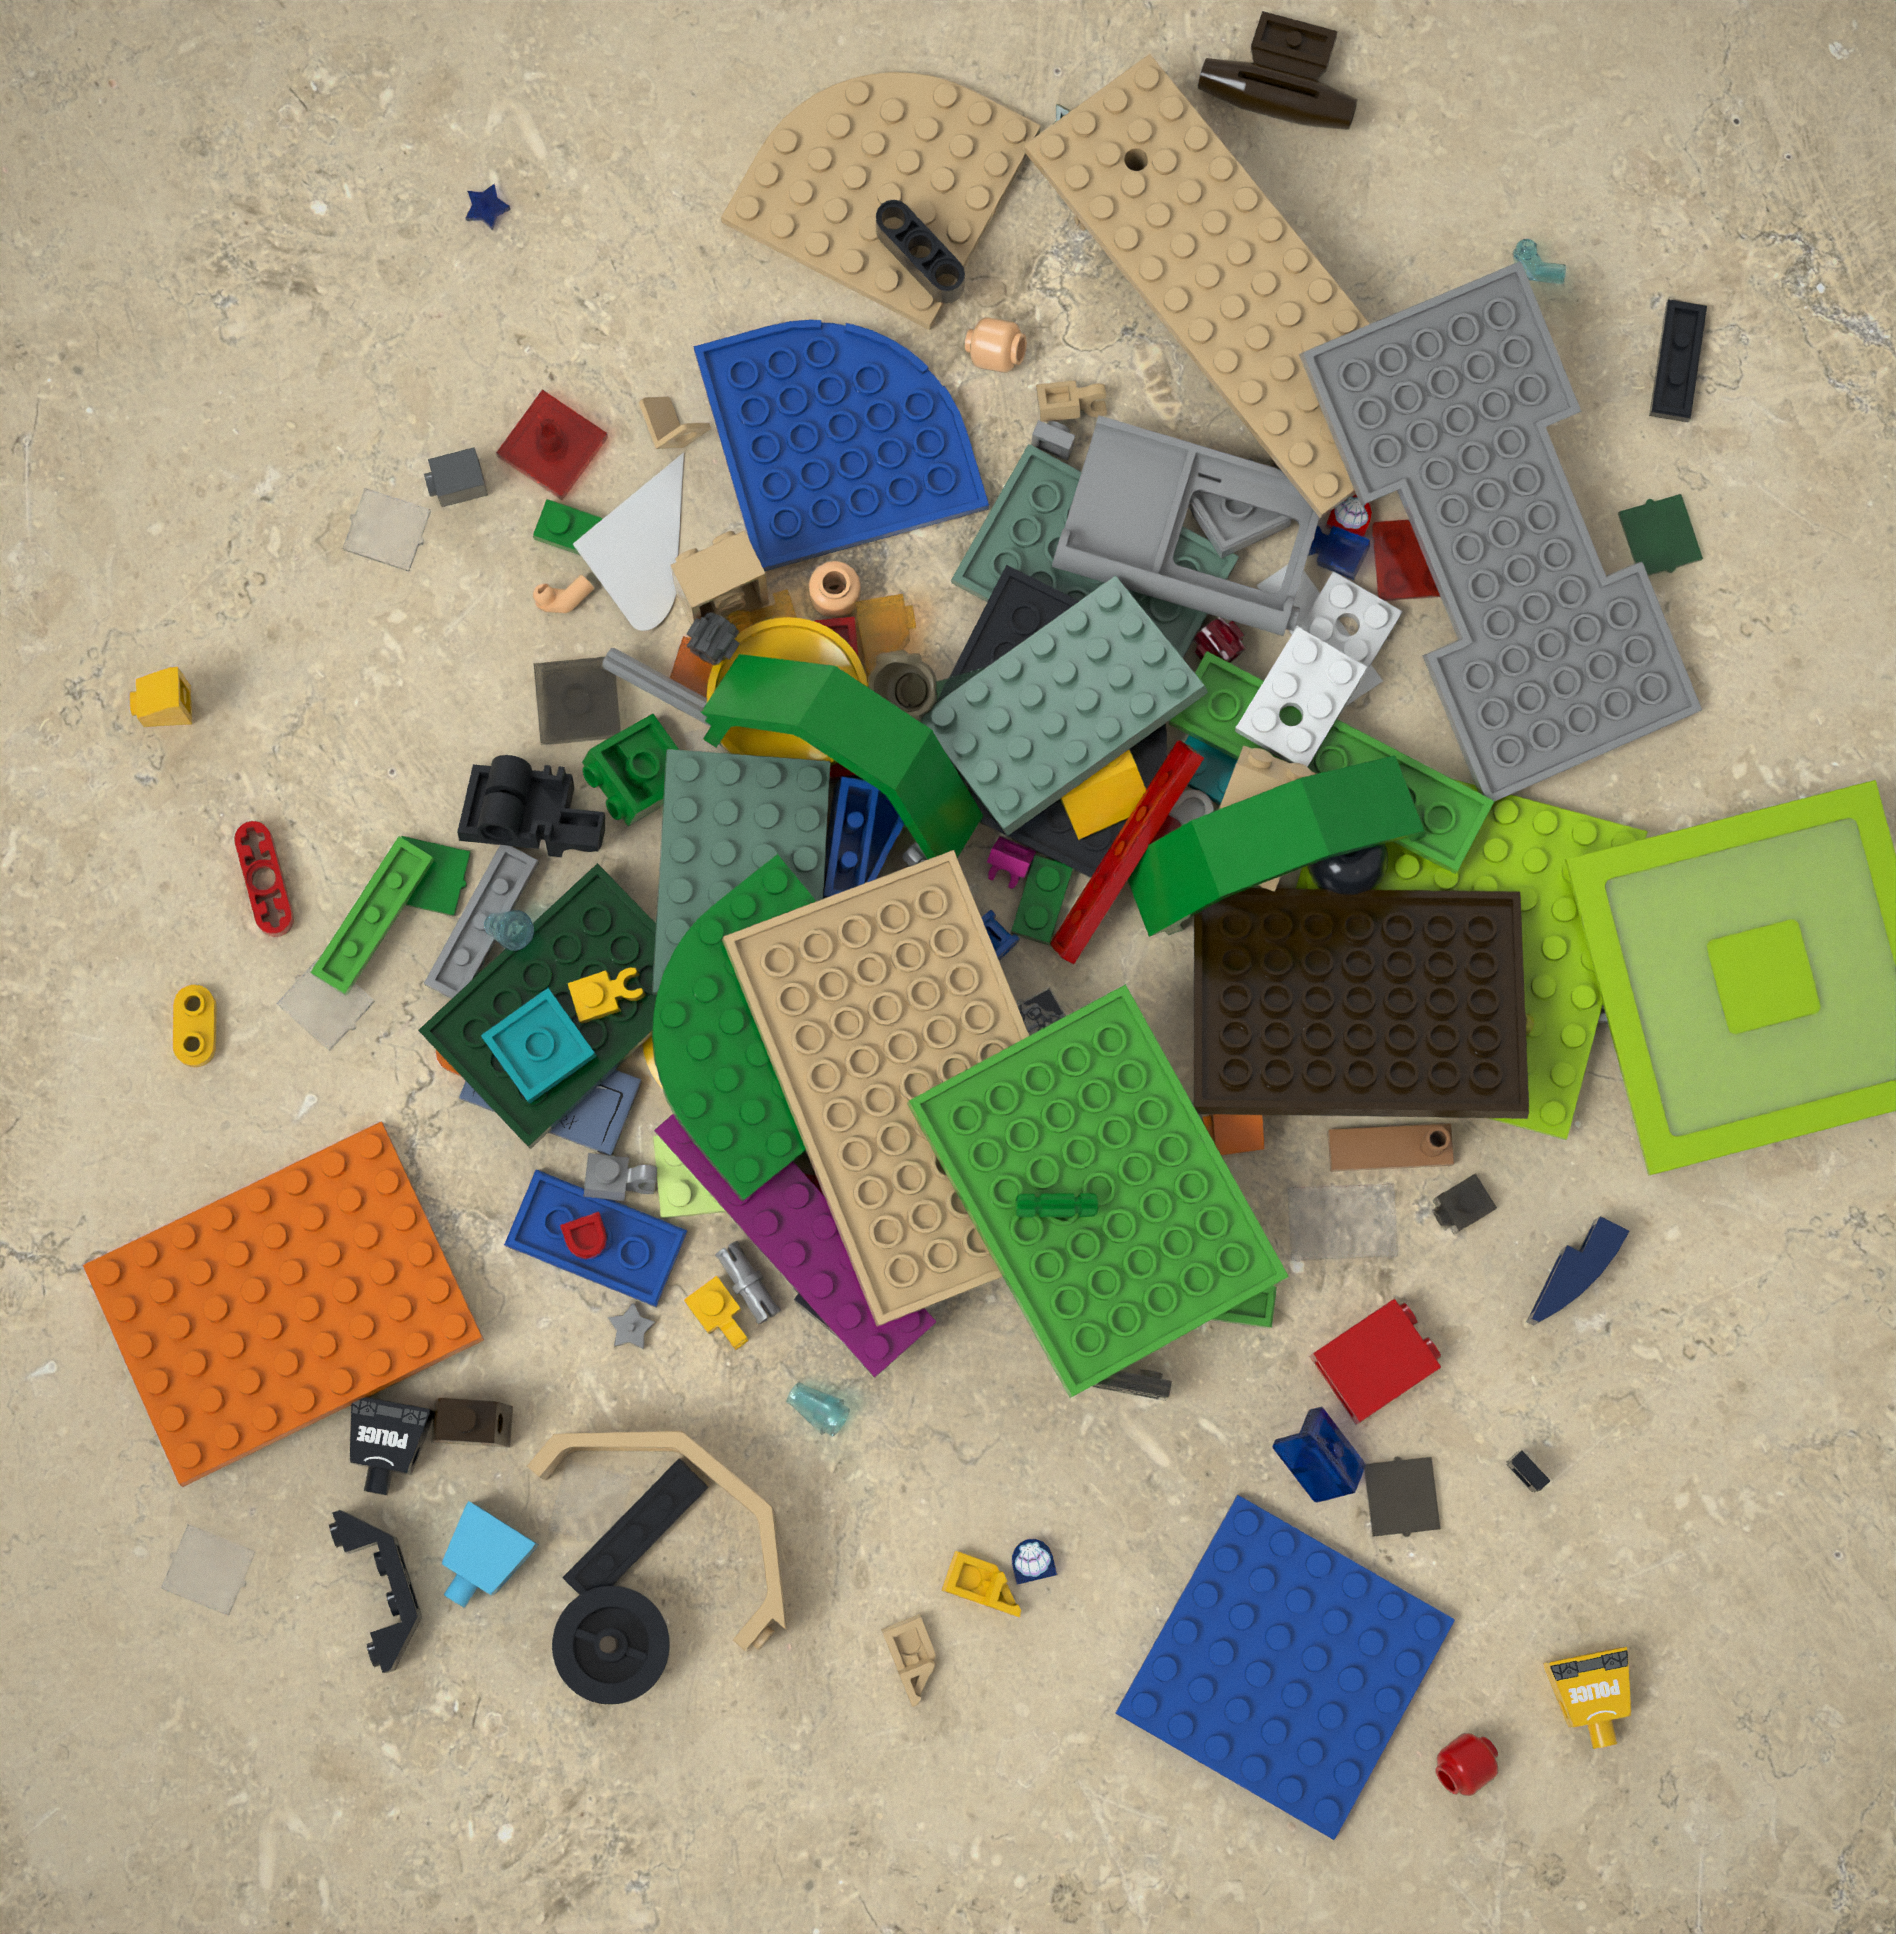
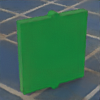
M401 836V838L434 858V862L406 903V906L455 917L461 890L467 887L464 878L471 852Z

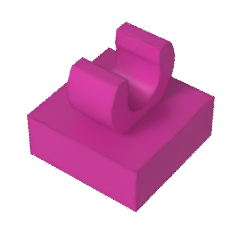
M999 836L987 860V863L992 864L988 872V879L993 881L998 870L1004 869L1011 875L1008 887L1013 889L1020 880V877H1025L1033 862L1036 851Z

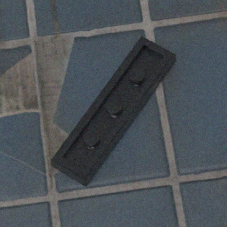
M678 1458L562 1578L579 1595L593 1588L613 1586L701 1496L708 1486Z

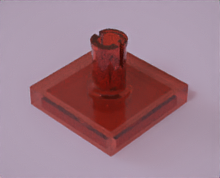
M542 389L496 454L498 458L563 501L608 439V434Z

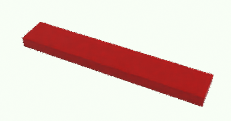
M1181 740L1176 742L1050 942V946L1062 959L1073 965L1075 964L1147 850L1148 845L1154 839L1203 761L1204 757L1190 745Z

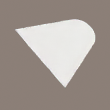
M684 452L573 543L630 624L637 630L646 631L659 625L669 613L675 599L676 591L670 565L676 562L675 558L678 556Z

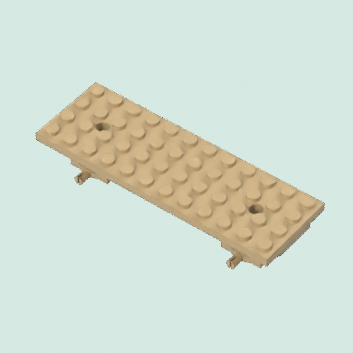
M1148 54L1026 143L1023 151L1076 215L1074 221L1077 226L1080 224L1079 228L1082 231L1086 229L1089 231L1269 454L1271 466L1281 469L1321 519L1356 493L1299 354L1367 326L1370 323L1151 54Z

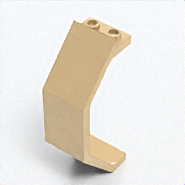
M683 1431L553 1434L527 1465L531 1471L546 1481L568 1455L577 1451L678 1452L684 1455L753 1513L758 1520L767 1595L763 1604L734 1637L733 1641L744 1651L748 1652L752 1647L760 1650L775 1632L770 1627L774 1620L787 1630L773 1507Z

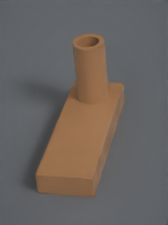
M1451 1124L1328 1130L1330 1172L1454 1165Z

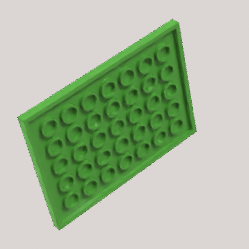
M1126 984L907 1102L1069 1398L1289 1277ZM1034 1193L1035 1197H1039L1041 1193H1074L1075 1197H1078L1080 1193H1095L1098 1197V1213L1093 1217H1079L1078 1214H1075L1073 1217H1039V1214H1035L1033 1217H1018L1015 1211V1200L1019 1194Z

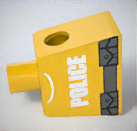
M1627 1647L1543 1663L1568 1727L1588 1725L1593 1749L1616 1745L1617 1740L1612 1720L1631 1716Z

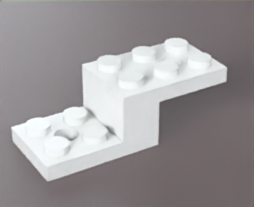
M1333 571L1300 627L1297 626L1236 726L1235 732L1288 763H1300L1308 767L1403 611ZM1342 617H1350L1356 621L1358 632L1352 636H1344L1338 632L1336 621ZM1287 706L1296 707L1302 715V721L1296 726L1285 725L1279 717V712L1282 708Z

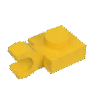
M718 1276L712 1278L684 1299V1302L708 1334L719 1327L735 1350L749 1341L732 1318L742 1310Z

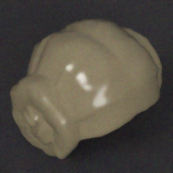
M904 650L880 653L877 655V665L868 677L869 688L922 723V718L932 710L937 701V680L933 669L921 661V655L918 653L909 654Z

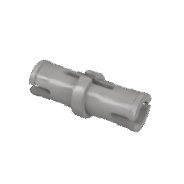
M735 1241L728 1245V1250L735 1261L732 1260L725 1247L717 1252L715 1256L720 1260L735 1285L732 1289L736 1295H742L756 1318V1322L761 1324L767 1321L768 1318L761 1304L766 1309L770 1318L781 1310L777 1307L761 1282L764 1278L760 1271L755 1272L740 1248L739 1242Z

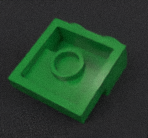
M652 713L589 749L582 761L584 765L582 769L583 776L591 787L596 788L599 786L608 798L605 804L609 814L615 820L623 819L629 827L662 806L667 749L679 750V748Z

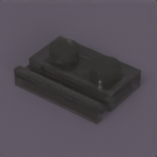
M1139 1369L1138 1374H1133L1120 1370L1091 1387L1166 1401L1170 1395L1172 1381L1162 1379L1163 1374L1155 1371Z

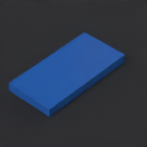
M535 1170L504 1246L657 1308L688 1231L613 1200L583 1197V1188ZM599 1212L607 1233L606 1248L594 1259L585 1260L578 1258L570 1252L566 1245L560 1225Z

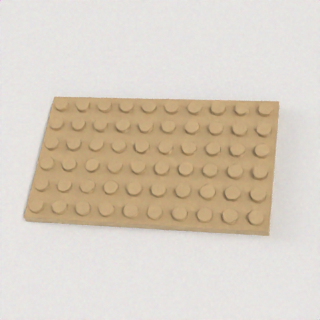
M954 850L724 936L722 941L876 1326H881L1002 1278V1274L907 1104L909 1100L1029 1036Z

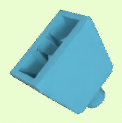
M468 1501L442 1561V1565L456 1573L444 1596L464 1608L478 1587L494 1596L530 1557L539 1544Z

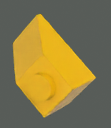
M169 667L136 679V691L130 692L132 716L137 715V719L143 727L192 724L191 685L178 667Z

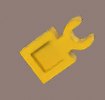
M626 968L618 974L615 980H611L609 972L605 970L567 983L579 1022L581 1024L588 1023L591 1020L620 1012L619 999L625 998L629 1001L642 999L646 995L645 990L639 988L629 991L626 987L629 979L640 975L639 971L636 968Z

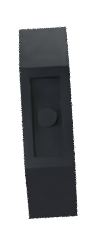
M338 1510L332 1512L335 1522L329 1524V1528L336 1548L343 1546L344 1552L351 1554L378 1545L379 1551L373 1553L376 1567L381 1577L388 1576L392 1591L386 1593L388 1605L393 1617L400 1615L402 1622L370 1632L373 1642L367 1643V1650L374 1668L380 1666L382 1673L395 1671L422 1619L398 1538L345 1511Z

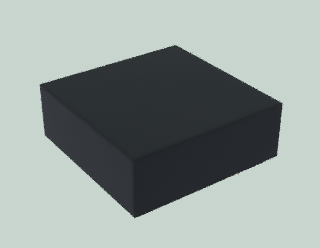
M1523 1450L1516 1452L1506 1461V1465L1531 1492L1541 1491L1550 1482V1479Z

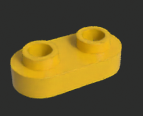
M188 985L182 988L176 994L173 1003V1051L178 1060L189 1067L206 1065L212 1060L216 1051L217 1004L211 992L200 985ZM192 998H198L201 1002L199 1009L196 1011H188L187 1003ZM192 1038L199 1039V1048L194 1052L187 1051V1042Z

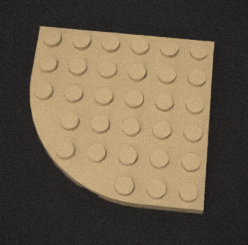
M888 72L851 78L814 94L781 120L759 149L722 214L721 223L930 330L945 303L934 299L880 242L876 234L877 209L888 200L902 201L965 268L1027 156L1023 151L1024 145L1039 135L1041 125L971 89L935 76ZM893 217L885 220L883 224L889 229H898L904 223L899 218ZM915 246L911 249L910 253L917 258H924L930 254V250L925 246ZM943 274L937 278V282L947 287L954 285L957 279L953 275Z

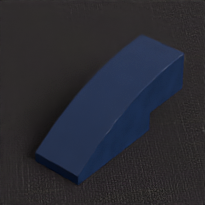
M1601 1216L1595 1219L1579 1251L1568 1245L1561 1249L1526 1322L1534 1326L1560 1311L1580 1296L1610 1264L1630 1231Z

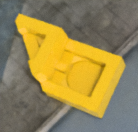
M958 1551L954 1552L942 1591L1016 1617L1021 1615V1609L1016 1604L1006 1583L1008 1581L1003 1571H999L997 1565Z

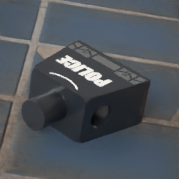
M368 1397L351 1403L350 1463L368 1467L364 1486L365 1492L388 1496L393 1472L412 1474L433 1420V1410Z

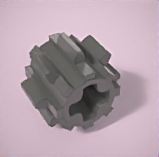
M707 612L705 617H701V619L696 618L686 635L691 637V640L687 647L703 661L716 666L726 658L730 660L740 644L735 640L739 630L722 616L716 615L713 612Z

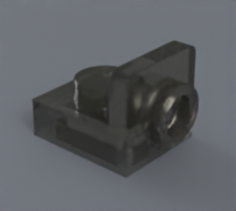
M1476 1173L1432 1200L1436 1206L1432 1209V1212L1437 1222L1444 1230L1450 1228L1454 1235L1497 1209Z

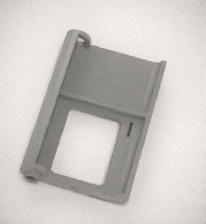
M1098 415L1052 567L1105 583L1114 576H1117L1128 590L1284 636L1286 629L1294 631L1300 608L1293 606L1319 516L1281 469ZM1197 491L1205 492L1289 517L1298 522L1299 530L1279 592H1265L1175 564L1173 555L1193 493Z

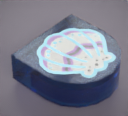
M1027 1539L1016 1546L1012 1554V1568L1016 1585L1057 1576L1052 1552L1043 1541Z

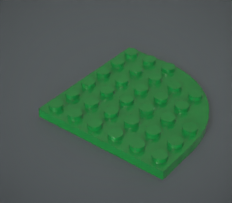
M778 854L711 906L685 933L665 968L656 995L653 1012L652 1044L654 1062L666 1101L689 1138L742 1202L806 1151L722 941L726 935L817 902Z

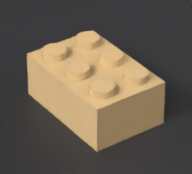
M734 531L723 533L712 541V546L699 552L697 548L687 550L675 558L676 562L670 565L676 595L691 625L696 618L701 619V617H705L707 612H713L726 620L729 617L728 615L732 613L735 620L740 617L738 615L737 617L735 616L738 614L736 610L752 612L769 604L766 573L745 531L737 534Z

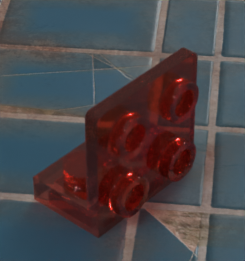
M1410 521L1374 522L1372 525V538L1378 597L1384 601L1440 597Z

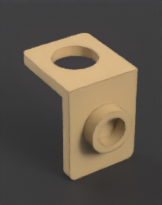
M645 397L639 401L656 449L684 448L711 430L710 423H687L680 425L669 397Z

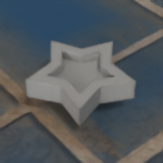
M634 1303L631 1304L624 1315L608 1317L617 1330L614 1347L632 1343L644 1349V1334L656 1323L655 1321L640 1317Z

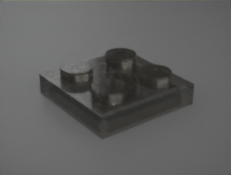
M605 657L533 663L541 745L603 740L621 732L617 678L615 674L603 668L602 664Z

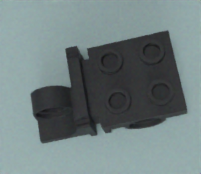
M500 755L492 760L491 766L473 764L457 833L459 841L539 849L541 840H545L548 856L562 857L563 852L569 849L598 852L603 843L606 817L605 812L570 809L575 787L572 774H566L565 767L559 766L557 776L552 774L551 765H545L543 771L532 770L531 765L520 757Z

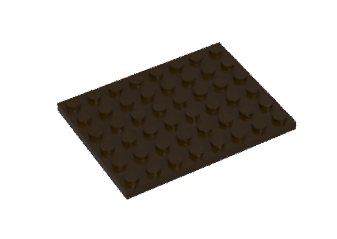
M1249 888L1226 897L1195 914L1194 1107L1197 1113L1528 1119L1529 1090L1520 892L1368 890L1356 895L1338 894L1328 889H1276L1274 892L1266 888Z

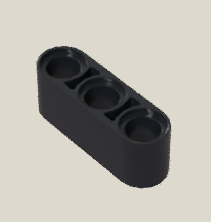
M888 200L882 203L876 212V234L880 242L938 302L947 304L958 300L962 296L965 287V271L961 262L902 201ZM895 217L902 220L904 224L898 229H889L883 223L885 220ZM915 246H925L930 250V254L924 258H917L910 251ZM943 274H950L957 279V282L952 286L946 287L939 284L937 278Z

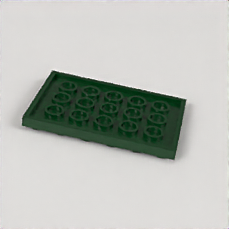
M597 863L418 1031L531 1149L652 1036L653 1012L656 995H652L656 923ZM626 968H636L639 971L640 975L629 979L626 987L629 991L639 988L645 990L646 995L642 999L637 1001H629L625 998L619 999L620 1012L591 1020L588 1023L581 1024L579 1022L567 983L605 970L609 972L611 980H615L618 974ZM549 988L597 1056L529 1104L481 1035Z

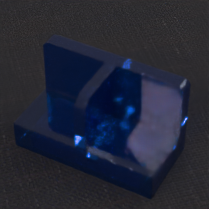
M1322 1406L1308 1411L1300 1433L1275 1439L1272 1446L1307 1494L1316 1503L1355 1493L1366 1466L1364 1460Z

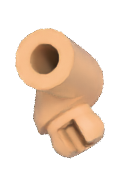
M579 575L566 589L552 588L546 583L540 584L534 589L533 598L536 606L544 612L569 613L594 590V587L583 575Z

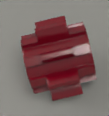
M1220 617L1195 635L1193 640L1198 645L1195 653L1201 661L1206 652H1209L1231 663L1245 651L1246 647L1242 643V637L1245 635L1234 621L1227 623L1224 618Z

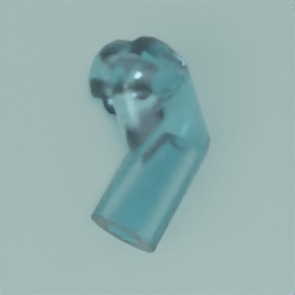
M1523 239L1517 243L1516 249L1513 251V259L1515 263L1521 261L1528 280L1557 284L1564 283L1565 264L1543 262L1537 253V244L1531 239Z

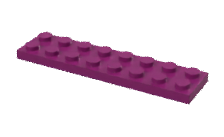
M674 1114L654 1130L659 1138L874 1378L936 1324V1320L924 1308L881 1326H876L824 1195L793 1161L742 1202L689 1138Z

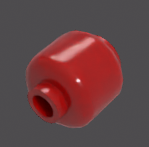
M1463 1733L1438 1753V1766L1435 1769L1436 1775L1441 1784L1450 1793L1472 1796L1498 1774V1764L1496 1761L1498 1751L1488 1738L1484 1736L1479 1738L1472 1733Z

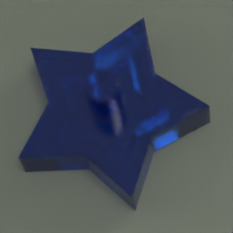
M495 183L483 192L467 191L472 206L465 217L466 221H483L493 230L497 216L511 210L509 205L498 199Z

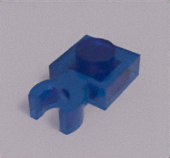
M1317 525L1308 556L1316 553L1319 554L1317 558L1318 566L1354 580L1371 546L1370 540L1334 525L1329 535L1322 533L1321 528Z

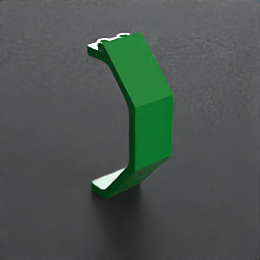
M739 654L701 711L707 717L705 722L711 725L703 740L717 748L731 727L740 726L795 735L832 758L888 797L928 860L953 850L958 859L983 817L982 812L933 730L836 666Z
M1394 755L1302 777L1193 819L1148 845L1147 850L1128 878V883L1148 936L1151 937L1161 932L1172 935L1184 930L1181 922L1226 897L1327 858L1404 838H1410L1411 842L1426 837V833L1397 758Z

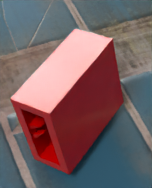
M1395 1298L1309 1356L1355 1425L1441 1368L1437 1361L1441 1358L1439 1350L1429 1337L1421 1338L1414 1327L1418 1323L1414 1313L1406 1303L1399 1305Z

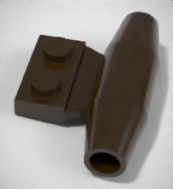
M1264 11L1261 13L1251 44L1253 62L1206 58L1198 82L1199 90L1240 109L1303 126L1349 130L1358 102L1357 98L1318 81L1327 71L1338 31Z

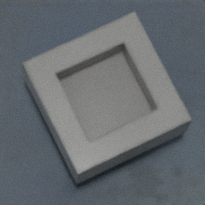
M1038 420L1032 434L1031 445L1068 461L1074 447L1075 435L1071 434L1070 429L1061 423L1048 421L1046 424Z

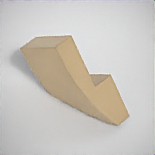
M920 1614L881 1629L912 1707L919 1704L921 1693L929 1674H932L935 1667L934 1659L936 1657Z

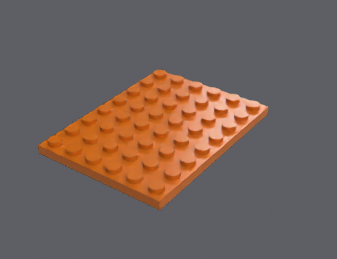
M382 1121L83 1265L176 1479L182 1487L349 1407L355 1401L369 1397L484 1341Z

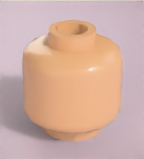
M985 317L978 322L974 329H969L965 339V350L970 353L974 366L980 369L1007 373L1015 365L1022 363L1026 352V336L1021 333L1020 327L1012 321Z
M831 561L818 566L811 574L808 584L810 601L818 612L824 616L837 618L846 616L856 608L861 596L859 576L852 567L843 562Z

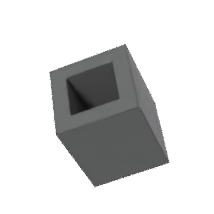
M475 447L428 459L431 472L424 474L430 497L438 496L441 507L488 496Z

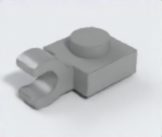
M588 1153L583 1197L624 1201L625 1191L654 1194L657 1167L639 1165L634 1168H628V1157Z

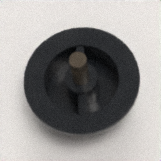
M621 1586L597 1587L576 1597L560 1615L552 1639L554 1663L565 1684L584 1699L608 1705L632 1701L649 1691L661 1677L670 1651L668 1628L658 1608L641 1593Z

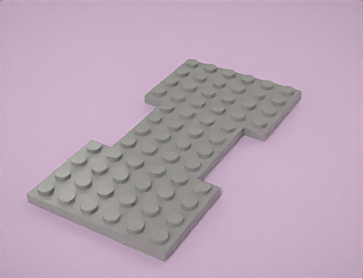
M1521 261L1299 354L1360 505L1396 490L1398 491L1458 640L1422 656L1478 793L1493 801H1497L1702 710L1643 562H1637L1606 576L1546 427L1582 411Z

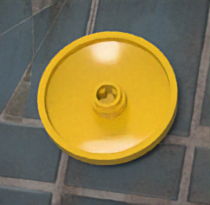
M783 617L756 623L737 635L735 640L740 644L731 659L726 658L719 665H713L708 680L706 697L708 702L739 654L832 665L843 670L867 687L868 683L863 665L857 654L840 635L830 628L811 620ZM734 726L728 730L720 742L729 754L830 761V767L837 763L803 739L791 734Z

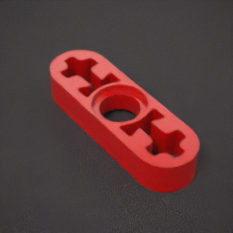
M249 821L237 829L234 842L257 926L263 933L271 937H280L288 933L294 923V914L271 832L264 824L257 821ZM255 831L259 837L264 836L265 840L259 842V849L263 858L270 854V860H256L252 848L249 845H244V842L249 840L250 832ZM248 860H256L250 865L247 863ZM263 868L274 871L276 877L273 886L266 890L257 889L253 884L255 873ZM281 893V898H273V902L279 913H285V917L279 919V926L273 927L270 922H264V918L270 916L267 902L264 900L258 904V898L268 899Z

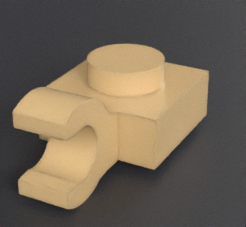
M1076 380L1036 384L1041 422L1080 418V410L1092 417L1107 415L1105 401H1094L1106 399L1104 384L1097 383L1077 388Z

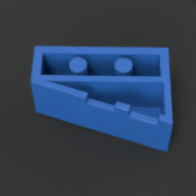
M841 777L835 784L826 839L823 899L875 880L904 826V822L888 797L864 780Z

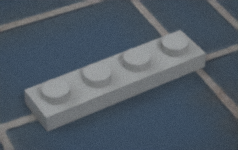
M499 846L424 982L425 986L452 999L478 975L539 864L537 859L512 846Z

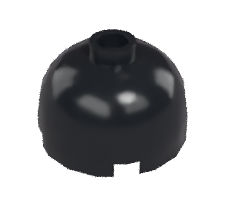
M1381 844L1324 859L1307 866L1313 883L1319 889H1328L1338 894L1356 895L1368 890H1375L1382 882L1388 868V849L1386 844Z

